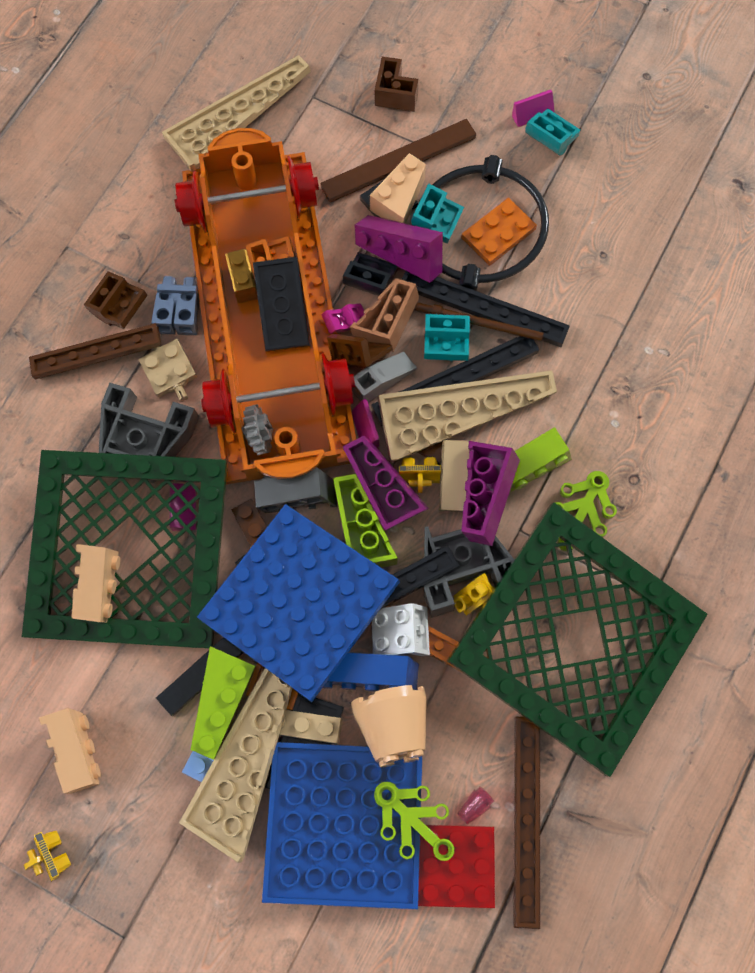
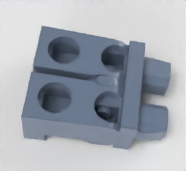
M164 276L162 284L157 285L151 324H157L160 334H175V331H177L178 335H197V315L200 300L195 278L186 277L184 278L183 285H176V278Z

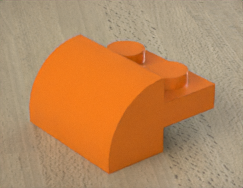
M289 236L271 242L263 239L245 245L254 281L253 262L295 257Z

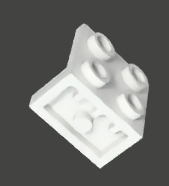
M410 603L380 609L372 620L373 654L430 655L427 607Z

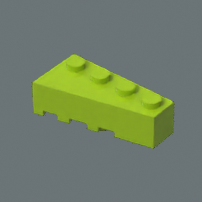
M210 646L190 750L210 759H215L256 666Z

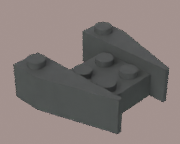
M109 383L101 403L99 453L176 457L190 440L199 419L195 408L173 402L166 421L162 422L133 413L132 410L137 400L134 392L130 388ZM148 480V481H149L150 483L154 484L157 480Z
M425 527L424 557L448 545L460 566L455 571L424 585V598L431 618L454 611L455 603L449 589L450 585L477 578L485 573L491 575L494 586H497L514 558L496 536L493 545L489 546L470 542L462 533V529L432 538L429 527Z

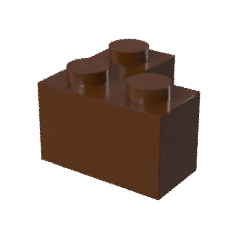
M382 56L374 89L375 106L415 112L418 97V79L402 77V59Z

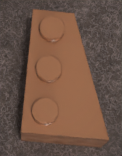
M397 278L377 297L378 301L371 308L368 307L364 311V315L358 322H354L350 326L354 337L367 338V342L392 345L393 350L391 352H394L419 300L416 284Z

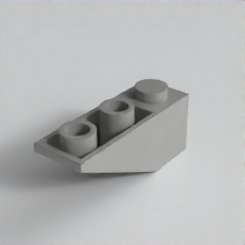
M401 352L375 363L355 375V387L351 389L360 401L366 399L370 402L414 372L417 367L405 352Z

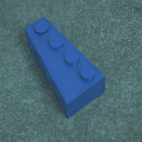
M348 653L323 688L332 689L333 685L341 686V689L356 690V687L365 688L366 691L375 692L392 687L412 685V689L417 690L419 664L409 656Z

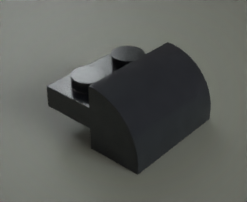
M358 252L354 260L350 261L343 274V284L379 296L391 284L398 266Z

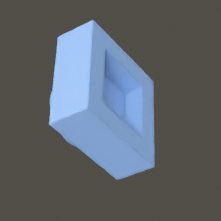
M192 751L182 773L202 782L214 760Z

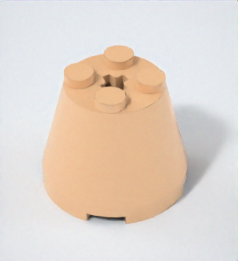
M412 685L375 691V694L368 696L367 700L363 701V697H359L351 702L353 715L375 761L379 762L381 768L392 766L395 764V761L404 759V763L417 761L420 756L424 755L423 752H425L426 694L423 686L418 687V690H413Z

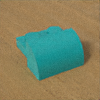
M546 109L543 113L538 112L527 122L525 128L526 134L559 156L565 153L567 146L579 136L581 131L550 109Z
M428 183L413 214L411 224L443 232V242L448 244L464 207L447 199V192Z
M426 314L424 359L468 361L470 316Z

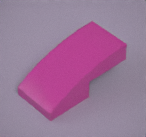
M361 303L347 304L342 309L326 310L321 315L329 333L334 334L351 330L350 326L354 322L357 323L364 315V309Z

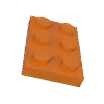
M508 197L464 231L461 238L490 266L534 232L537 224Z

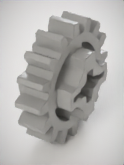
M258 404L245 407L242 431L248 441V445L253 446L254 453L257 452V455L271 452L272 445L270 442H272L273 428L267 414H262V408H259Z

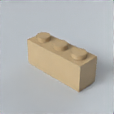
M444 440L442 442L439 511L463 512L464 502L466 501L465 481H467L469 441Z

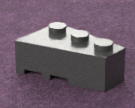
M317 467L309 473L295 478L277 479L264 476L262 480L254 481L256 508L265 513L279 512L285 504L292 509L308 505L309 509H316V504L329 503L330 507H338L333 479Z

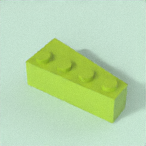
M555 427L515 450L520 461L510 492L525 487L532 480L572 460L569 448Z
M351 474L333 478L346 545L381 568L397 565L398 558L357 475Z

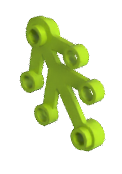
M601 471L591 472L587 476L586 481L576 484L564 483L560 488V494L564 498H570L574 493L588 490L584 498L563 504L555 502L567 512L578 509L575 518L581 522L588 515L592 530L596 532V528L603 530V534H598L601 537L606 535L607 527L601 523L593 503L596 495L603 507L602 516L604 518L612 519L617 513L616 506L611 504L606 492L609 486V478ZM594 479H600L602 484H596ZM563 488H570L571 493H565ZM605 509H612L613 514H607ZM558 539V543L564 542L562 539ZM566 546L559 547L561 550L567 552Z
M382 782L374 791V799L382 807L383 827L380 830L381 837L386 841H390L396 835V830L392 826L393 808L400 815L402 845L399 848V854L402 858L410 859L415 853L412 845L411 826L433 846V853L436 858L442 861L452 858L454 854L452 842L447 839L438 838L419 819L423 817L445 819L449 815L448 807L445 804H437L434 807L407 808L400 799L416 798L418 801H426L430 797L428 787L419 786L414 789H398L391 782ZM421 788L427 791V796L424 799L419 798L417 794ZM384 790H389L391 792V798L389 800H384L382 798V792ZM440 806L446 810V814L443 817L438 816L436 813L437 808ZM386 827H390L393 830V835L390 838H386L383 835V830ZM442 844L448 847V851L444 855H441L438 851L439 846ZM404 846L411 847L412 853L409 856L403 855L402 849Z

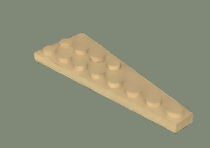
M298 55L162 132L163 137L193 172L200 166L198 154L208 153L207 147L214 138L223 132L247 127L311 72L310 67Z
M553 371L379 395L378 402L390 462L397 461L555 394L557 389Z
M266 668L262 672L179 822L236 862H242L245 857L292 692V688Z

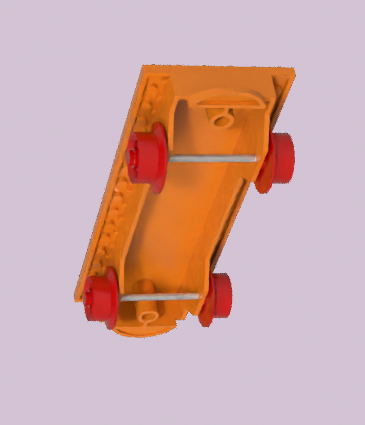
M236 128L223 132L212 140L207 147L208 153L198 154L199 169L193 172L191 170L182 171L183 182L175 183L177 199H174L176 211L180 212L183 226L190 227L210 381L202 383L203 398L201 399L203 412L207 414L210 427H217L221 460L228 461L226 485L263 479L264 476L277 479L295 478L309 473L316 467L322 469L351 464L343 446L356 440L350 407L353 404L351 388L355 387L353 374H349L346 358L332 360L327 337L332 334L329 333L321 315L326 310H333L315 212V206H317L316 190H319L318 178L313 177L311 162H306L305 152L284 155L282 141L272 143L271 137L263 131L252 128ZM289 236L298 261L310 346L266 352L258 298L243 303L237 302L225 254L246 249L245 245L263 239L271 242ZM257 404L259 408H262V414H267L273 428L272 442H270L272 445L271 452L257 455V452L254 453L253 446L248 445V441L242 431L245 407Z

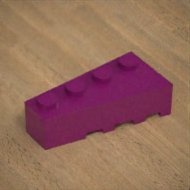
M367 215L355 224V245L429 283L442 273L443 232Z
M362 436L343 446L384 530H389L429 509L367 437Z
M469 441L467 481H465L466 501L463 506L461 531L470 542L492 546L520 459L513 448Z

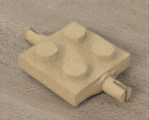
M178 339L166 345L153 348L154 350L151 353L138 359L159 398L167 393L176 392L180 402L188 399L183 387L198 376Z

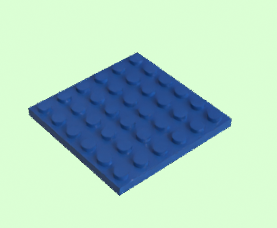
M285 504L197 618L310 702H313L400 581Z
M277 742L271 768L262 903L418 909L420 834L411 826L412 845L415 853L410 859L402 858L399 854V848L402 845L400 815L392 808V826L396 830V835L390 841L384 840L380 834V830L383 827L382 807L376 803L374 791L382 782H391L398 789H414L422 786V756L417 761L404 763V759L395 761V764L392 766L381 768L379 762L375 761L369 747ZM421 789L417 793L419 798H421ZM384 790L382 792V798L384 800H389L391 798V792L389 790ZM416 798L400 799L407 808L421 807V801H418ZM386 827L383 830V835L386 838H390L393 835V830L390 827ZM410 846L403 847L402 853L404 856H409L412 853Z

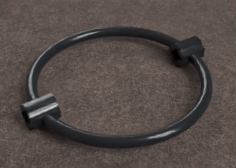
M497 155L485 157L484 165L466 166L451 171L432 184L440 189L454 179L476 173H482L483 180L494 184L499 181L501 175L523 186L531 194L538 206L541 217L539 237L529 254L516 265L500 272L480 274L481 268L475 264L463 266L460 272L442 263L443 274L460 280L459 285L477 291L478 283L500 281L528 267L541 252L549 232V213L545 200L539 190L524 176L502 167L503 160Z

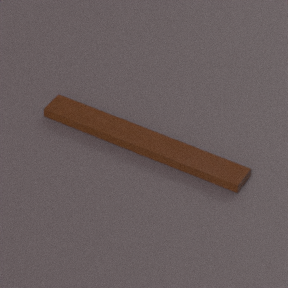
M466 118L321 182V188L330 203L385 179L409 153L423 162L475 139L476 132Z
M515 716L513 927L540 929V728L525 717Z

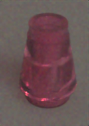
M480 786L477 790L474 789L457 814L468 825L471 821L491 809L494 799Z

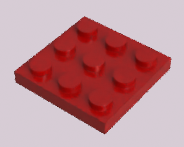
M426 825L438 838L447 839L452 842L454 854L447 861L439 860L433 853V846L420 835L418 906L495 908L494 827ZM445 844L440 845L438 848L441 855L446 854L448 847Z

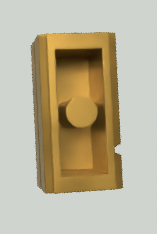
M241 249L225 254L237 302L243 303L257 299V289L247 250Z

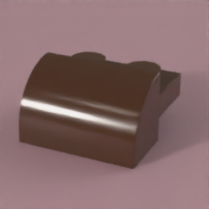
M108 271L84 303V306L102 322L109 326L113 324L124 329L148 294L145 290L129 284L125 278Z

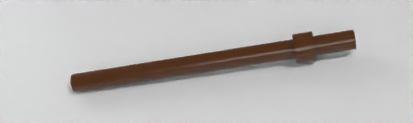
M416 304L415 310L418 312L470 316V324L538 341H542L544 336L543 332L443 309V306Z

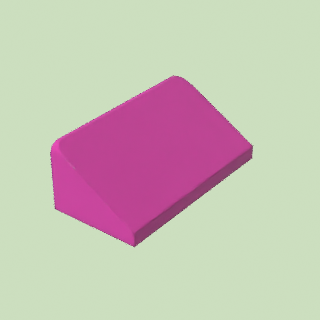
M547 90L514 102L512 117L518 127L526 125L538 112L543 113L546 109L554 112L552 90Z
M363 399L351 411L358 437H367L378 448L380 444L368 401Z
M172 483L178 490L184 485ZM190 485L181 494L190 502L196 496V490ZM170 487L171 497L175 493V491ZM179 496L170 502V507L176 513L186 505ZM196 502L192 505V507H193L195 510H196ZM189 508L179 516L186 525L196 518ZM177 519L170 524L172 531H181L184 528ZM196 523L190 528V530H196Z

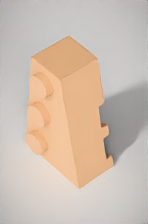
M409 153L371 193L370 211L383 219L406 224L424 183L426 164Z
M77 544L76 552H81L80 566H75V574H79L77 588L73 589L72 619L107 623V619L111 617L113 610L110 601L117 585L114 577L115 571L120 567L119 552L104 547Z
M66 708L39 717L41 725H47L51 737L46 742L48 748L53 747L56 757L54 766L63 793L72 794L99 785L98 778L101 777V772L98 764L94 763L92 754L95 753V747L92 739L88 738L87 729H89V722L86 715Z

